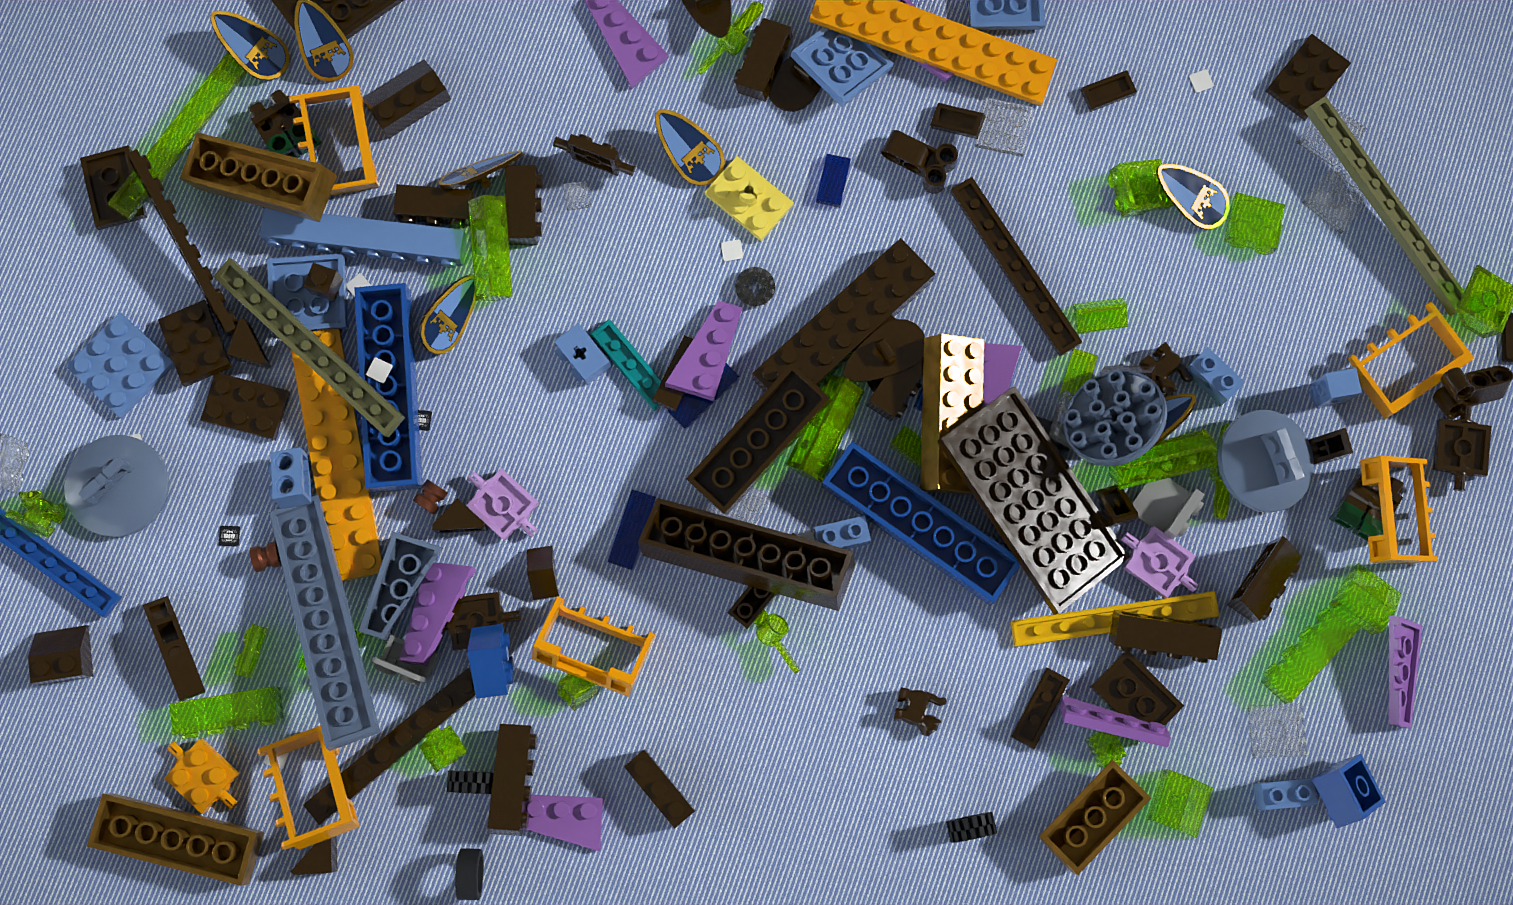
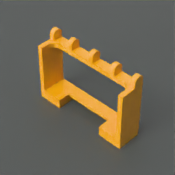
M359 85L289 97L290 103L300 102L302 117L294 118L293 123L294 125L304 124L306 135L305 142L297 143L298 149H308L310 162L314 163L317 162L306 105L351 98L365 179L335 184L330 196L379 188L366 127V113L362 91Z
M1428 302L1425 305L1429 315L1419 321L1413 314L1407 317L1411 327L1400 335L1393 328L1387 330V335L1391 341L1378 349L1373 342L1368 343L1366 347L1371 354L1362 361H1359L1354 354L1348 357L1350 364L1353 366L1351 368L1357 369L1361 388L1384 419L1393 415L1440 383V379L1445 372L1452 368H1461L1474 359L1473 355L1432 302ZM1428 322L1455 359L1390 403L1363 365Z
M1376 456L1360 460L1362 485L1371 486L1378 484L1383 525V535L1368 537L1370 563L1416 564L1438 562V556H1434L1432 552L1431 539H1435V533H1430L1428 513H1433L1432 507L1427 506L1426 488L1430 487V482H1426L1424 478L1423 466L1428 464L1427 459ZM1389 467H1409L1412 471L1420 544L1419 555H1398Z
M557 596L533 645L531 659L629 697L656 634L649 632L648 637L638 636L632 633L634 626L630 624L625 631L608 624L610 617L607 615L600 621L584 615L586 607L581 606L578 612L564 606L565 599ZM558 615L643 647L632 673L629 674L613 667L610 668L609 672L561 654L562 647L546 642Z
M321 726L257 749L258 756L268 754L271 768L264 770L263 776L264 778L274 777L277 792L269 795L270 802L280 800L284 817L275 820L276 827L286 825L289 836L288 840L281 842L283 850L291 847L300 850L360 827L354 804L347 798L336 758V755L340 754L339 748L331 751L326 749ZM320 741L341 820L297 836L277 757Z

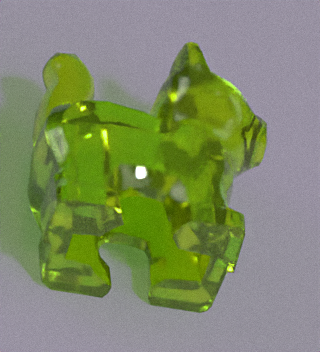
M40 490L18 492L21 498V507L27 510L23 515L15 510H8L6 517L13 519L27 531L40 533L49 538L55 531V528L50 527L52 521L60 525L65 519L64 504H54L50 500L43 499V493Z

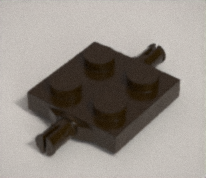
M571 134L568 141L556 136L553 142V147L570 153L572 159L616 176L620 172L631 176L634 175L636 166L622 162L618 151L610 144H597L590 137L579 134V136Z
M1472 406L1467 407L1465 412L1460 415V419L1437 420L1433 470L1448 472L1454 475V491H1465V479L1467 476H1488L1492 426L1472 421Z
M500 592L463 596L462 599L459 598L452 610L454 614L450 622L445 624L442 631L448 630L452 638V648L454 651L468 649L471 628L503 624L505 630L506 622L521 621V616H515L521 615L520 610L505 612L501 604Z

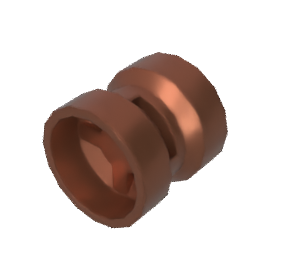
M427 479L423 484V495L421 493L416 494L412 501L430 513L435 514L438 509L436 502L444 500L448 492Z
M276 541L268 543L263 548L260 546L250 548V559L255 572L265 571L267 566L274 568L282 566Z

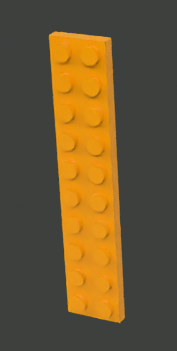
M816 0L808 21L917 62L938 67L945 72H952L958 77L1037 106H1041L1057 62V59L898 0Z
M340 329L312 331L347 363ZM291 350L316 494L320 498L325 513V520L328 524L342 582L377 575L383 558L371 492L365 488L364 454L356 410Z

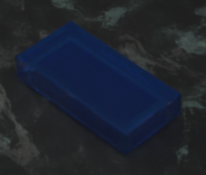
M826 154L816 203L840 208L851 158Z

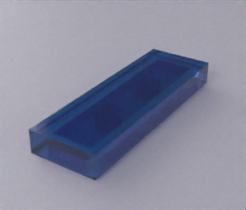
M725 363L714 401L686 393L676 413L668 410V414L686 430L738 381L740 376Z
M631 490L607 561L608 563L631 571L633 570L640 549L638 540L657 499L655 496Z

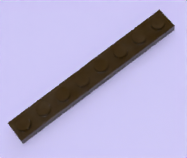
M137 149L127 153L132 168L226 337L234 334L235 325L238 324V321L231 310L226 311L223 305L226 300L219 288L214 289L210 282L213 280L210 270L207 266L202 267L198 259L201 258V255L195 244H189L186 238L189 233L182 221L178 223L173 214L177 212L171 200L165 201L161 193L164 191L160 180L158 177L153 178L150 174L149 169H152L149 160L145 154L140 156Z
M973 177L952 188L950 193L1059 357L1081 345L1082 340Z
M467 668L341 773L348 799L352 800L476 697L470 669ZM331 782L303 804L318 825H322L338 812Z

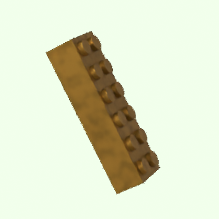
M197 132L179 179L199 190L320 222L337 175L322 164Z
M938 334L924 338L920 489L923 491L962 495L972 494L937 440L983 408L984 339L948 334Z
M102 793L87 847L243 886L250 884L264 831L114 793Z

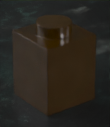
M313 262L303 286L311 294L334 302L343 278L336 270Z

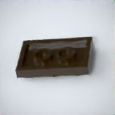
M1311 34L1265 92L1305 121L1308 116L1304 110L1328 93L1351 62Z
M129 145L80 158L95 228L98 230L148 218L139 178L128 160L127 153L132 151Z
M205 299L158 319L181 384L184 387L232 367L211 309Z
M217 373L213 377L200 420L205 423L276 441L290 392Z
M1126 651L1090 686L1114 712L1132 716L1149 723L1157 722L1165 726L1184 707L1138 659Z

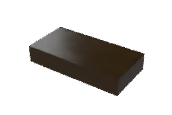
M1128 70L1082 87L1081 93L1089 111L1092 112L1134 96L1137 90Z
M938 103L930 126L932 129L978 139L986 116L981 112Z

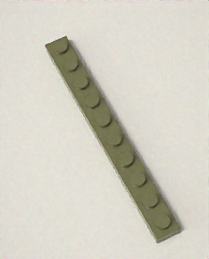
M1325 96L1304 111L1447 313L1452 316L1471 303V299L1328 98Z
M228 258L213 276L384 436L389 437L405 419L396 408L235 260Z

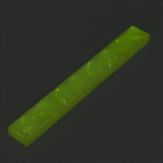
M228 52L146 154L152 169H149V172L153 178L158 177L160 182L194 141L197 132H201L247 73ZM135 171L130 174L108 202L110 208L130 221L149 198Z

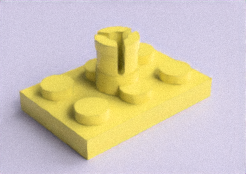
M738 156L734 158L705 191V196L761 242L794 206L792 200Z

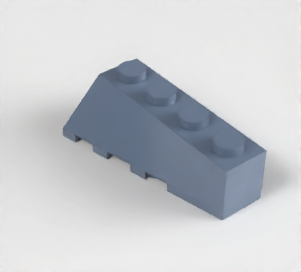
M393 532L358 631L388 641L397 618L443 547Z

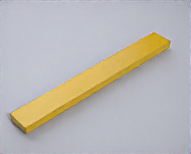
M1211 591L1010 621L1014 647L1110 633L1114 610L1186 621L1220 617L1216 592Z

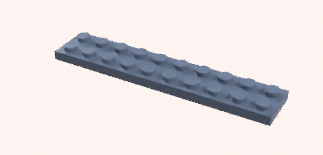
M315 495L311 497V504L284 509L279 508L269 512L325 747L331 751L381 732L331 535L325 520V513L319 496Z

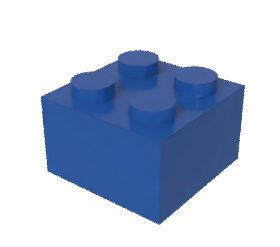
M503 624L471 628L467 652L476 699L508 695L509 684H513L514 659L513 656L509 657L508 649L511 647L509 633H504Z
M1362 754L1336 762L1312 779L1316 792L1321 796L1327 808V814L1334 822L1336 828L1363 820L1386 803Z

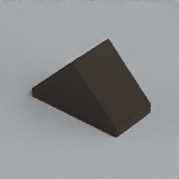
M244 318L240 319L227 354L241 362L265 369L271 368L272 366L251 324Z
M1346 428L1308 440L1313 453L1314 465L1343 459L1353 453Z
M1121 484L1096 490L1102 515L1111 528L1130 523L1138 518V512Z
M457 498L433 523L432 530L435 533L488 531V526Z
M553 546L527 549V575L533 600L559 596Z
M337 836L314 844L290 872L293 875L337 872Z

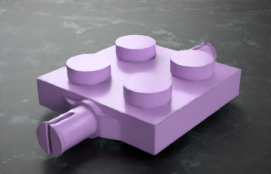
M502 468L486 481L475 471L472 475L478 482L471 476L468 477L467 480L474 484L478 490L475 497L466 506L504 541L519 528L523 529L530 537H533L534 534L528 527L537 533L538 529L528 521V518L540 503Z
M1152 526L1141 540H1137L1128 532L1123 535L1124 537L1121 538V541L1133 549L1131 557L1123 569L1163 598H1168L1173 589L1179 584H1182L1192 593L1197 589L1196 587H1198L1199 583H1196L1187 576L1189 566L1196 557L1190 551L1155 526Z

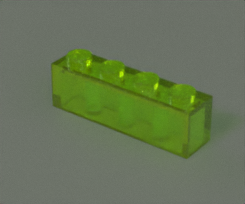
M482 195L468 201L475 301H500L513 297L505 196Z
M828 374L821 389L832 401L799 436L786 463V466L803 477L818 482L823 481L864 394V390L849 379Z
M1206 430L1165 439L1131 462L1108 466L1109 475L1117 488L1121 490L1218 466L1217 444Z
M1339 606L1329 609L1327 607L1323 608L1315 617L1318 621L1312 627L1308 625L1298 635L1300 640L1296 645L1290 644L1281 653L1282 660L1277 665L1275 663L1271 664L1264 671L1263 674L1266 677L1261 683L1284 704L1292 703L1361 628Z
M276 686L169 703L172 735H182V740L198 738V733L208 731V735L224 733V728L234 727V731L250 729V724L259 722L260 727L276 725L277 719L284 718L280 687Z

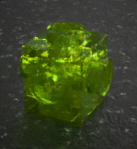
M450 725L442 730L439 727L431 730L425 735L427 740L419 746L424 757L429 761L436 773L456 762L467 752L459 736Z

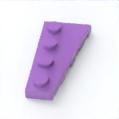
M585 0L586 6L614 54L631 89L669 58L663 48L618 0Z
M718 300L667 379L665 387L714 401L742 307Z
M984 343L983 407L1009 389L1022 346Z
M436 562L432 564L420 583L400 661L407 664L428 665L443 636L441 632L445 624L450 622L454 614L452 610L459 598L462 599L466 591L464 587L469 577L472 578L476 572L474 567Z
M1389 616V724L1411 729L1423 625L1399 616Z
M1065 695L1061 697L1059 705L1064 723L1167 748L1171 740L1169 731L1160 723L1142 721L1135 717L1114 712Z
M532 795L531 801L526 802L525 812H529V823L526 830L600 852L603 798Z

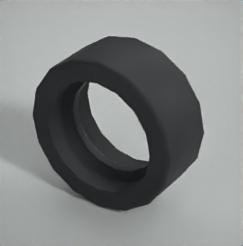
M461 848L458 852L455 874V889L458 900H479L481 897L484 874V860L481 849Z

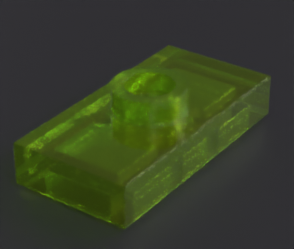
M1076 348L1072 349L1058 397L1071 401L1072 397L1084 383L1091 379L1098 355Z

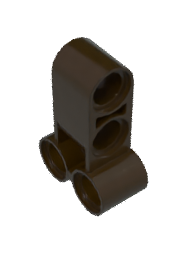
M892 130L881 150L882 156L889 161L923 177V187L931 194H937L944 189L946 173L953 171L958 158V150L952 144L945 143L935 149L898 130ZM946 154L951 156L952 160L945 162L941 160L940 156ZM935 175L938 176L941 179V181L938 183H932L931 181H929L928 178L930 176Z
M1500 365L1464 373L1458 367L1452 368L1442 375L1440 381L1443 387L1434 393L1433 400L1448 419L1457 418L1465 412L1467 407L1503 398L1513 380V373L1509 368Z

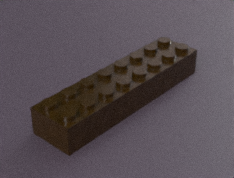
M900 238L752 373V379L765 392L786 368L793 363L819 387L851 357L853 352L873 332L889 322L933 282L936 273Z
M660 498L656 499L638 540L644 557L839 611L855 569L854 551Z

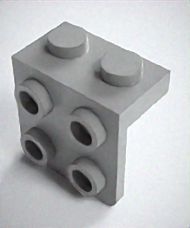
M1155 471L1132 504L1138 512L1139 520L1150 527H1157L1173 539L1177 535L1181 537L1190 525L1187 523V520L1191 514L1196 516L1204 505L1201 500L1205 494L1198 489L1189 492L1162 472Z
M390 635L381 658L372 657L371 662L377 664L376 670L395 676L396 672L400 673L399 679L419 686L420 682L428 684L440 654L434 652L427 666L403 663L399 659L405 640Z

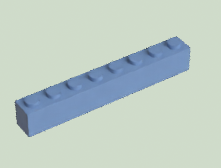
M265 207L260 230V237L268 246L275 248L289 245L293 249L306 251L307 248H315L318 252L327 254L332 253V251H341V254L346 256H356L357 253L366 254V257L371 259H381L384 256L391 257V260L397 262H406V259L416 260V263L422 265H431V262L441 263V266L447 268L464 265L468 238L465 231L460 229L323 214L320 222Z

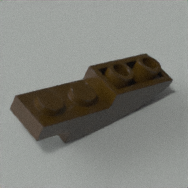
M748 586L727 613L748 629L777 594Z
M165 596L142 605L179 701L182 702L205 693L206 691L169 597Z

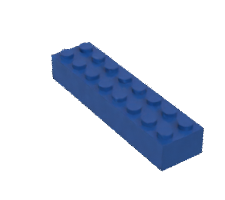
M406 283L354 287L359 375L405 417L389 437H386L361 415L365 488L371 493L423 489L411 290ZM375 357L393 366L384 383L366 375Z
M853 441L822 482L821 487L861 516L865 515L868 521L989 606L994 604L1020 566L1012 552Z

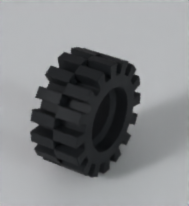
M448 770L446 792L491 794L494 773Z
M993 812L946 821L951 843L964 842L997 834Z

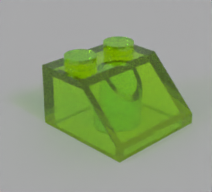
M1476 265L1459 303L1457 312L1462 326L1484 339L1502 333L1513 307V285L1482 266Z
M1358 562L1329 605L1366 632L1374 635L1382 633L1389 623V616L1395 614L1402 593Z
M1162 769L1146 820L1197 838L1213 788L1194 778L1169 769Z

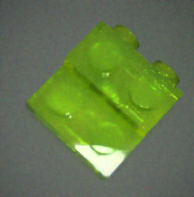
M1161 159L1119 163L1109 170L1108 184L1110 187H1114L1116 195L1114 206L1117 211L1121 212L1122 217L1143 215L1148 211L1164 210L1174 206L1161 188L1156 175L1157 167L1162 165Z
M1236 192L1223 242L1230 243V246L1243 249L1247 247L1254 249L1256 253L1261 255L1273 254L1278 249L1283 227L1281 222L1285 204Z

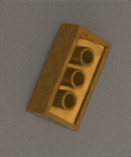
M1111 760L1049 824L1039 837L1073 874L1079 875L1150 801L1151 797L1114 760Z

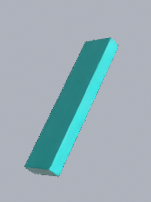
M608 319L590 333V336L655 412L661 406L653 403L652 400L662 380L615 324Z

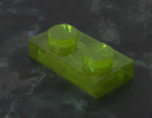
M252 624L245 631L243 636V643L245 645L242 653H239L235 659L234 668H236L234 674L247 678L252 677L268 628Z

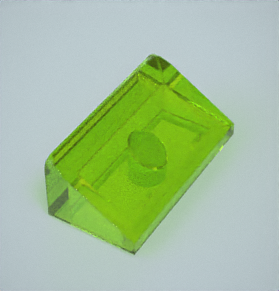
M1123 298L1073 304L1077 333L1128 327L1127 303Z
M904 425L889 446L921 469L922 438Z

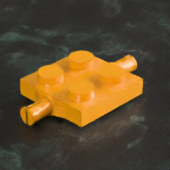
M203 738L198 739L187 751H184L175 741L170 744L167 750L178 760L164 779L201 814L205 813L213 803L219 800L229 810H232L238 804V801L228 793L231 783L240 773Z

